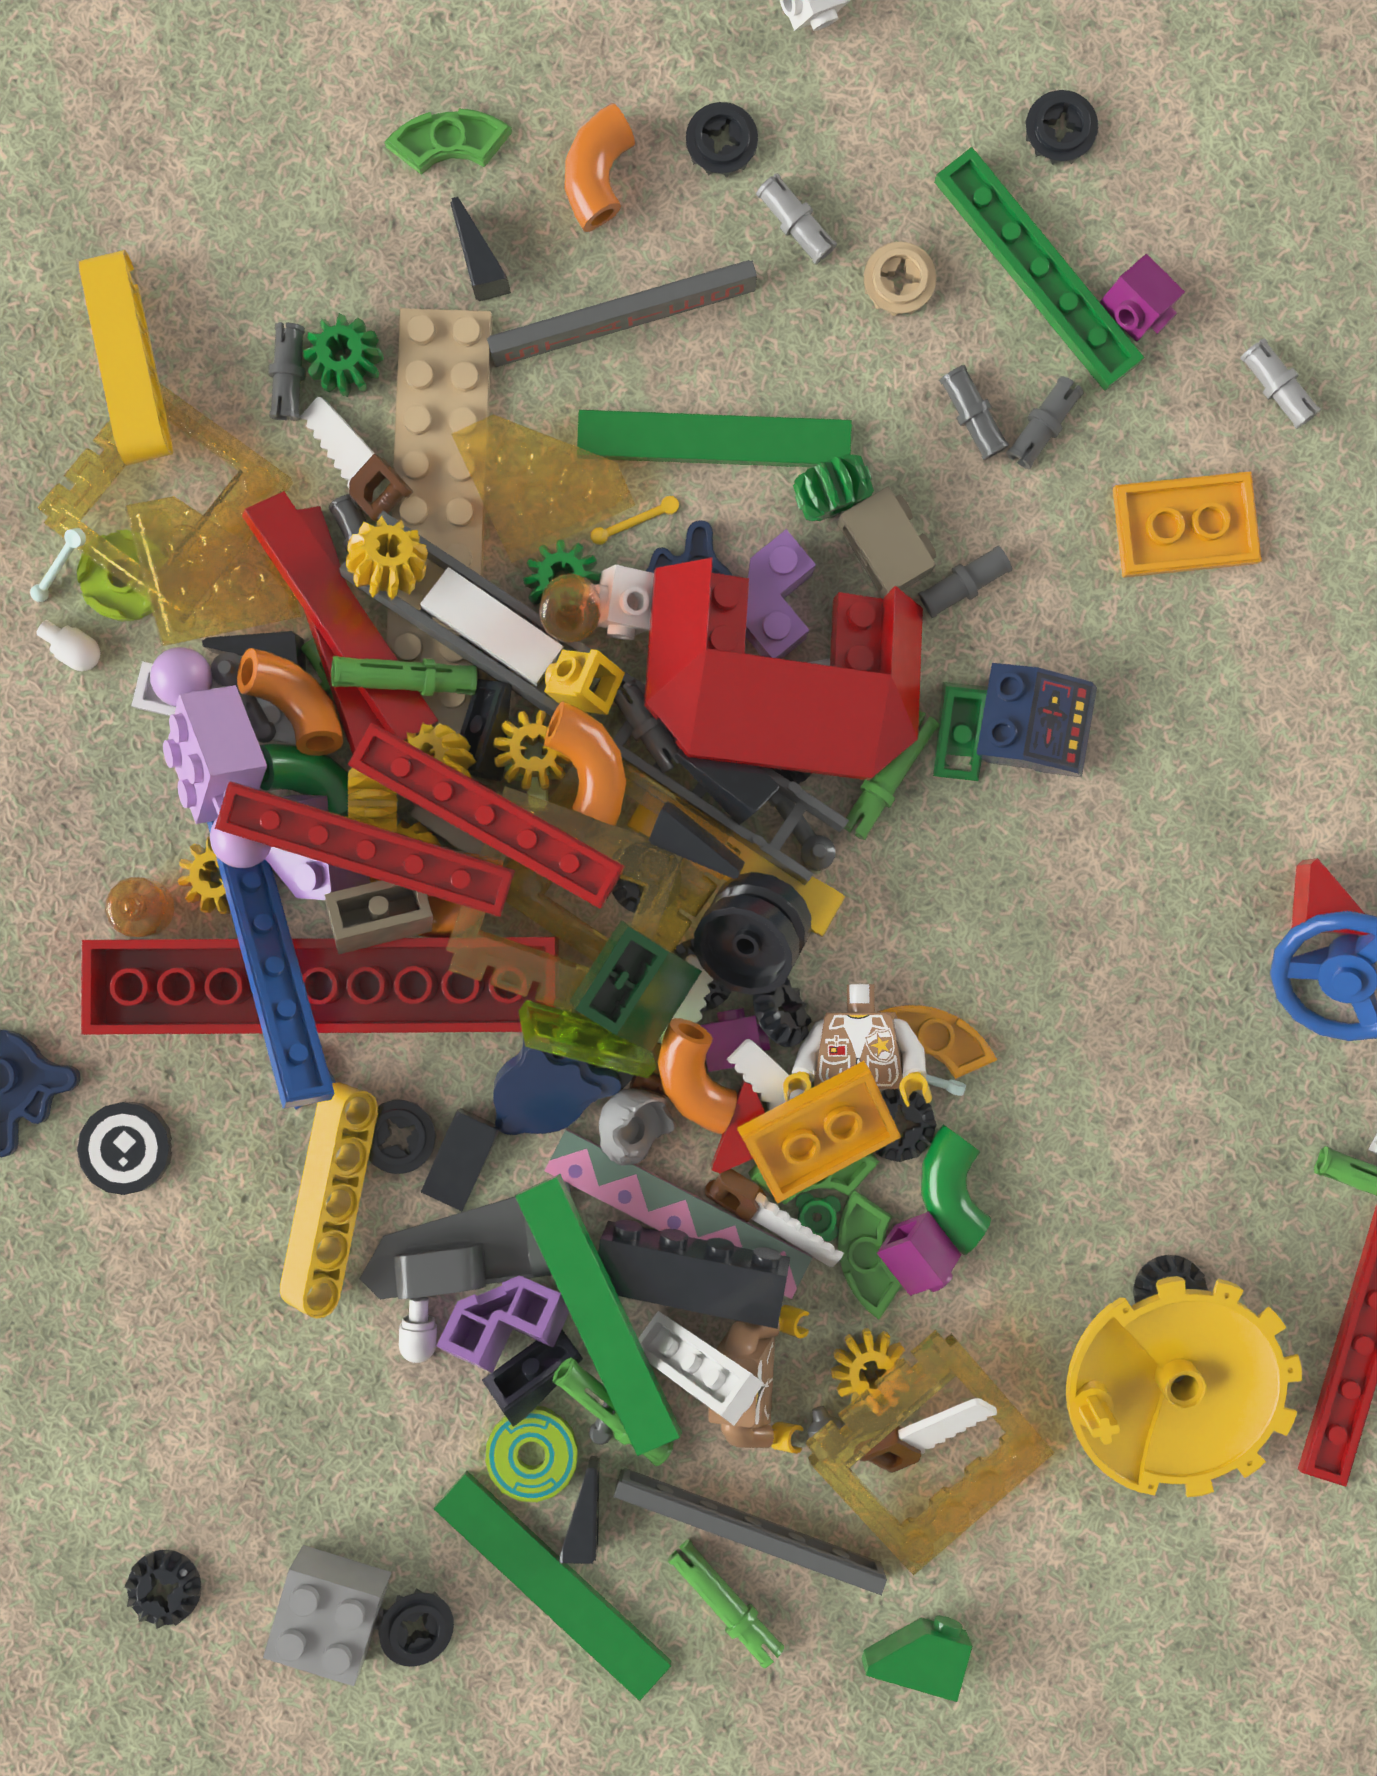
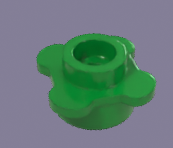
M808 1192L801 1193L795 1201L799 1209L797 1220L800 1221L802 1226L810 1228L813 1234L821 1236L824 1241L834 1240L838 1235L836 1214L841 1210L839 1199L833 1195H829L826 1198H817ZM814 1213L821 1214L819 1221L813 1220L812 1216Z

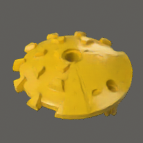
M1178 1276L1167 1277L1157 1281L1158 1294L1143 1299L1132 1306L1126 1298L1120 1297L1108 1304L1088 1325L1073 1352L1069 1364L1066 1381L1067 1409L1074 1432L1084 1451L1093 1463L1114 1481L1131 1490L1154 1496L1159 1483L1185 1484L1187 1497L1203 1496L1214 1492L1211 1479L1222 1476L1236 1468L1246 1478L1266 1463L1265 1459L1257 1452L1267 1442L1273 1431L1285 1436L1288 1435L1295 1421L1297 1411L1284 1407L1287 1385L1289 1382L1302 1381V1367L1298 1354L1283 1356L1282 1350L1275 1338V1335L1287 1328L1280 1317L1269 1306L1256 1315L1244 1304L1238 1302L1244 1291L1241 1287L1230 1281L1218 1279L1213 1292L1185 1289L1184 1278ZM1185 1375L1180 1382L1173 1383L1177 1377Z

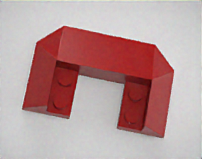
M713 557L658 567L654 570L644 706L656 720L660 719L677 739L675 743L687 757L870 780L918 740L923 608L897 586H894L883 599L843 592L837 593L833 598L830 666L745 654L749 578L712 573Z

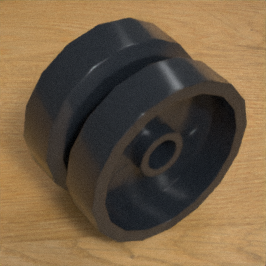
M758 872L740 874L738 879L731 878L721 886L711 906L708 907L694 932V952L701 967L715 982L724 987L749 995L770 993L783 985L811 934L812 916L803 897L790 884L773 875Z

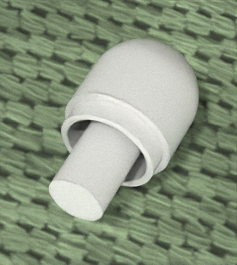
M45 620L39 626L37 635L51 644L50 652L54 654V657L70 668L77 671H87L95 667L99 662L101 652L98 643L78 628H72L67 625L61 629L48 620Z
M428 1297L411 1298L409 1315L402 1318V1323L399 1326L400 1352L406 1360L413 1363H421L428 1360L436 1349L437 1324L435 1323V1318L428 1315Z

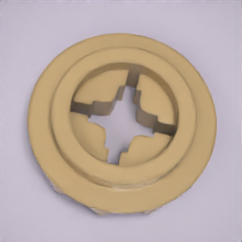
M892 242L877 249L869 258L863 274L865 294L869 295L876 309L882 308L890 312L892 316L903 313L912 315L917 309L928 303L936 286V269L932 259L923 249L908 242ZM900 263H904L905 278L912 280V284H904L902 291L897 295L895 294L894 282L887 280V276H894L896 270L899 269Z

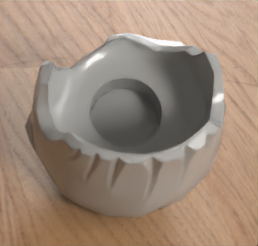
M638 1088L624 1089L611 1097L603 1106L599 1120L602 1152L607 1154L611 1161L622 1166L637 1164L644 1160L656 1138L664 1134H670L676 1129L675 1120L666 1107L667 1100Z

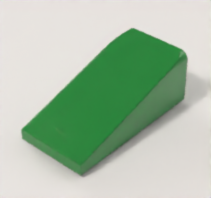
M943 682L938 722L940 726L937 732L933 776L979 781L982 758L977 755L987 686ZM946 755L971 757L968 764L971 765L970 770L944 768L950 767L945 760Z

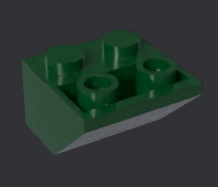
M621 920L570 999V1003L576 1011L608 1031L651 1052L702 973V970Z

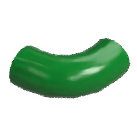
M259 745L267 764L260 785L262 790H293L303 795L327 796L328 811L348 817V771L331 757L301 753L296 745Z
M943 1124L935 1135L922 1163L921 1196L927 1212L929 1211L959 1252L967 1255L981 1241L991 1223V1217L978 1208L971 1200L967 1190V1174L980 1151Z

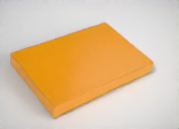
M1251 471L1121 484L1113 487L1123 578L1253 565L1262 562Z
M864 1060L737 1128L777 1204L901 1138L874 1077Z

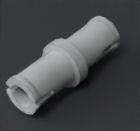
M778 173L768 178L756 192L758 198L762 199L782 223L780 226L782 232L786 236L791 234L810 256L815 265L821 261L820 258L823 260L837 246L836 241L831 239L811 215L813 213L812 207L807 202L802 204Z
M1265 338L1261 339L1250 347L1240 359L1247 364L1265 387L1263 394L1269 400L1273 397L1292 421L1293 426L1298 429L1321 411V408L1314 403L1296 379L1299 375L1294 368L1288 370L1267 344V340Z

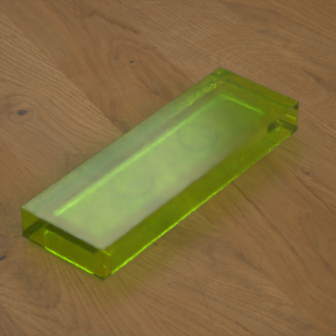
M528 1000L525 1001L519 1010L525 1047L648 1078L656 1069L652 1051L650 1052L613 1034L586 1016Z

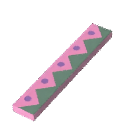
M567 1128L544 1170L553 1176L561 1174L564 1182L659 1231L677 1229L685 1232L688 1237L702 1240L722 1238L731 1241L737 1247L752 1250L758 1247H767L778 1251L782 1256L790 1257L784 1296L790 1299L793 1298L813 1258L803 1250L636 1164L623 1166L616 1164L609 1159L607 1154L602 1152L600 1145Z

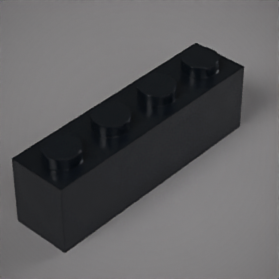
M623 1219L616 1222H607L600 1238L598 1255L618 1296L778 1329L790 1257L782 1256L778 1251L767 1247H758L754 1250L737 1247L731 1241L722 1238H711L708 1240L688 1237L685 1232L677 1229L658 1231L643 1228L641 1224L632 1220Z

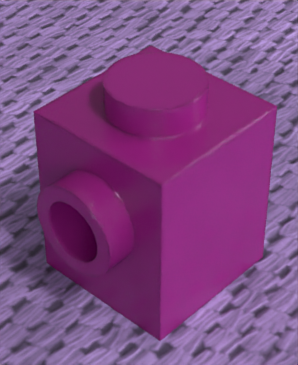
M1146 253L1118 278L1102 298L1100 304L1138 342L1151 329L1158 334L1173 320L1178 313L1172 307L1185 291Z
M744 1008L717 1012L718 1021L700 1024L713 1038L706 1054L708 1072L734 1068L735 1064L729 1063L727 1058L746 1039L752 1040L763 1051L770 1050L768 1035L760 1024H757L755 1015L745 1016Z
M929 1211L895 1224L877 1251L879 1257L910 1296L926 1290L936 1292L945 1287L953 1277L951 1272L962 1255Z

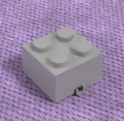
M303 1545L289 1568L263 1658L354 1686L365 1662L374 1630L380 1627L383 1619V1608L381 1607L392 1572Z

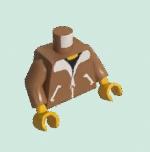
M791 1305L782 1306L778 1329L736 1321L716 1348L717 1351L752 1373L764 1383L755 1395L750 1408L742 1414L735 1426L709 1408V1422L721 1424V1431L727 1442L732 1446L740 1448L772 1447L775 1450L794 1454L802 1451V1447L792 1446L791 1444L793 1432L795 1430L804 1431L802 1426L786 1422H775L772 1427L769 1424L771 1423L775 1337L778 1336L779 1331L799 1339L806 1337L809 1334V1329L797 1326L801 1317L810 1314L808 1311Z

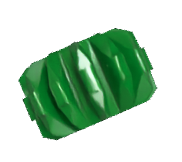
M340 313L334 326H331L326 319L321 318L320 326L323 332L321 334L308 332L307 338L313 347L303 350V357L307 362L311 363L308 373L313 380H321L322 388L329 393L338 386L340 393L348 397L351 392L352 383H355L360 391L366 392L367 385L363 377L366 375L370 378L379 379L380 373L374 364L384 359L381 349L376 347L379 339L375 331H366L364 321L356 318L349 325L346 316ZM349 348L351 355L347 359H344L341 355V361H337L335 355L340 350H342L343 354H346L345 349Z
M846 454L838 458L834 457L826 462H820L819 465L809 468L805 473L798 475L793 485L796 494L795 500L806 520L822 521L827 518H833L872 496L874 492L871 482L872 476L861 456Z
M559 539L556 543V553L551 554L545 545L539 547L540 554L544 559L543 562L537 559H528V568L536 574L524 577L523 582L525 587L535 589L528 596L533 605L545 601L542 608L545 616L549 617L553 614L558 605L562 620H568L570 605L574 604L581 615L587 612L581 598L584 597L591 601L594 588L590 586L600 584L601 573L591 571L597 564L594 555L582 558L584 551L582 544L576 543L571 551L567 553L564 540ZM559 571H564L565 576L572 572L569 576L571 585L562 589L561 584L558 583L557 588L553 585L556 583L554 575Z

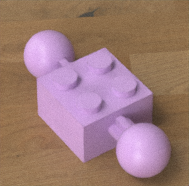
M185 647L168 649L161 653L154 661L150 672V681L156 695L165 703L176 707L175 714L170 715L169 718L170 734L168 740L163 742V751L168 767H175L178 774L180 801L184 808L191 809L196 824L214 821L210 832V842L214 853L222 862L236 868L255 866L268 856L272 846L214 829L229 781L259 790L267 768L236 685L211 689V668L207 660L200 653Z

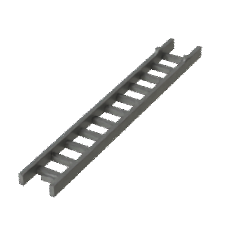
M384 511L378 516V520L382 516L387 525L394 526L398 522V520ZM404 525L405 532L411 531L410 528ZM420 536L419 543L426 545L427 559L445 571L448 567L564 646V650L590 653L591 649ZM344 561L339 568L341 576L356 586L353 580L354 573L348 572L346 562ZM370 585L358 587L371 596L369 592ZM379 591L373 597L497 681L512 685V691L542 711H545L551 717L553 716L559 704L549 698L548 694L544 692L547 686L545 677L538 687L534 688L510 672L506 666L500 662H495L471 646V642L461 635L459 637L432 620L433 616L423 609L417 610L398 596L391 600L386 591ZM625 672L620 687L624 689L623 685L635 679L637 686L645 696V684ZM600 680L597 682V684L595 685V687L592 689V692L595 693V691H596V689H597V687H598V684H599ZM627 720L613 739L620 749L623 765L804 885L808 883L814 873L779 850L805 811H808L839 833L849 821L801 789V786L796 782H790L771 768L758 766L780 786L777 790L779 793L796 803L769 844L760 835H755L741 824L738 825L732 817H728L704 801L702 798L707 791L699 782L691 792L663 774L656 762L652 766L626 749L624 745L634 730ZM665 749V754L667 755L669 760L672 761V756L670 755L668 750Z

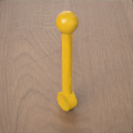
M666 496L663 498L661 505L605 529L596 527L592 530L590 538L596 545H603L608 540V537L661 514H675L679 509V502L674 496Z

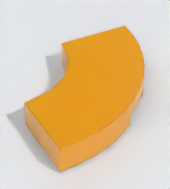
M902 1005L878 1011L896 1012L897 1019L904 1020L909 1024L924 1047L925 1054H929L942 1062L955 1079L997 1061L988 1043L973 1027L946 1011L922 1005Z

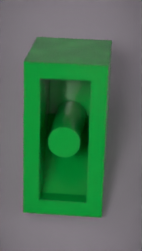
M937 1615L934 1621L921 1617L864 1649L861 1659L865 1675L868 1677L957 1702L973 1646L966 1630L962 1629L961 1623L952 1618Z

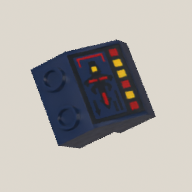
M992 663L977 755L991 764L1029 768L1037 772L1082 778L1097 687L1091 681L1039 667Z

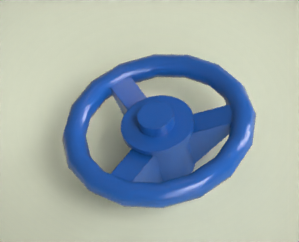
M1353 911L1318 914L1291 928L1275 948L1270 969V977L1278 1001L1296 1022L1319 1035L1345 1041L1377 1039V1000L1375 996L1377 988V971L1375 968V962L1377 961V916ZM1350 929L1370 933L1364 936L1342 935L1334 939L1327 947L1293 957L1306 940L1321 932ZM1290 978L1318 980L1320 988L1327 996L1338 1002L1352 1004L1359 1022L1346 1023L1327 1019L1307 1008L1294 993Z

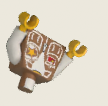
M874 984L847 985V1012H829L825 1014L824 1019L815 1022L798 1050L792 1074L783 1083L785 1101L790 1100V1094L794 1090L801 1089L805 1092L812 1088L811 1083L813 1081L815 1087L864 1060L879 1089H899L906 1106H910V1094L913 1091L922 1090L926 1104L932 1101V1094L926 1081L924 1047L909 1024L904 1020L897 1019L896 1012H875Z

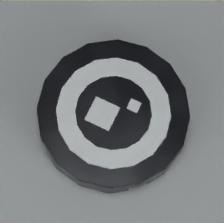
M124 1101L104 1106L89 1117L80 1131L77 1146L80 1167L89 1181L105 1192L127 1195L143 1191L161 1179L171 1163L172 1137L170 1128L158 1112L145 1104Z

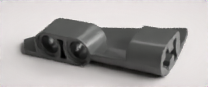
M564 1182L571 1195L570 1184ZM512 1197L384 1235L359 1279L381 1300L396 1297L398 1299H411L484 1288L486 1284L505 1282L519 1275L529 1279L551 1276L552 1274L516 1198Z

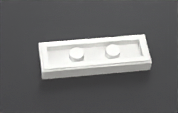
M449 567L421 602V608L536 688L545 677L548 666L557 661L561 651L564 649V646Z

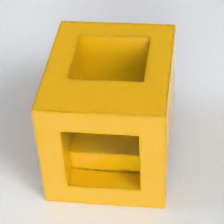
M591 649L590 653L562 650L557 662L551 663L546 669L545 683L547 686L544 692L559 704L564 701L584 712L608 715L625 672L599 650ZM593 678H600L594 693L589 689Z

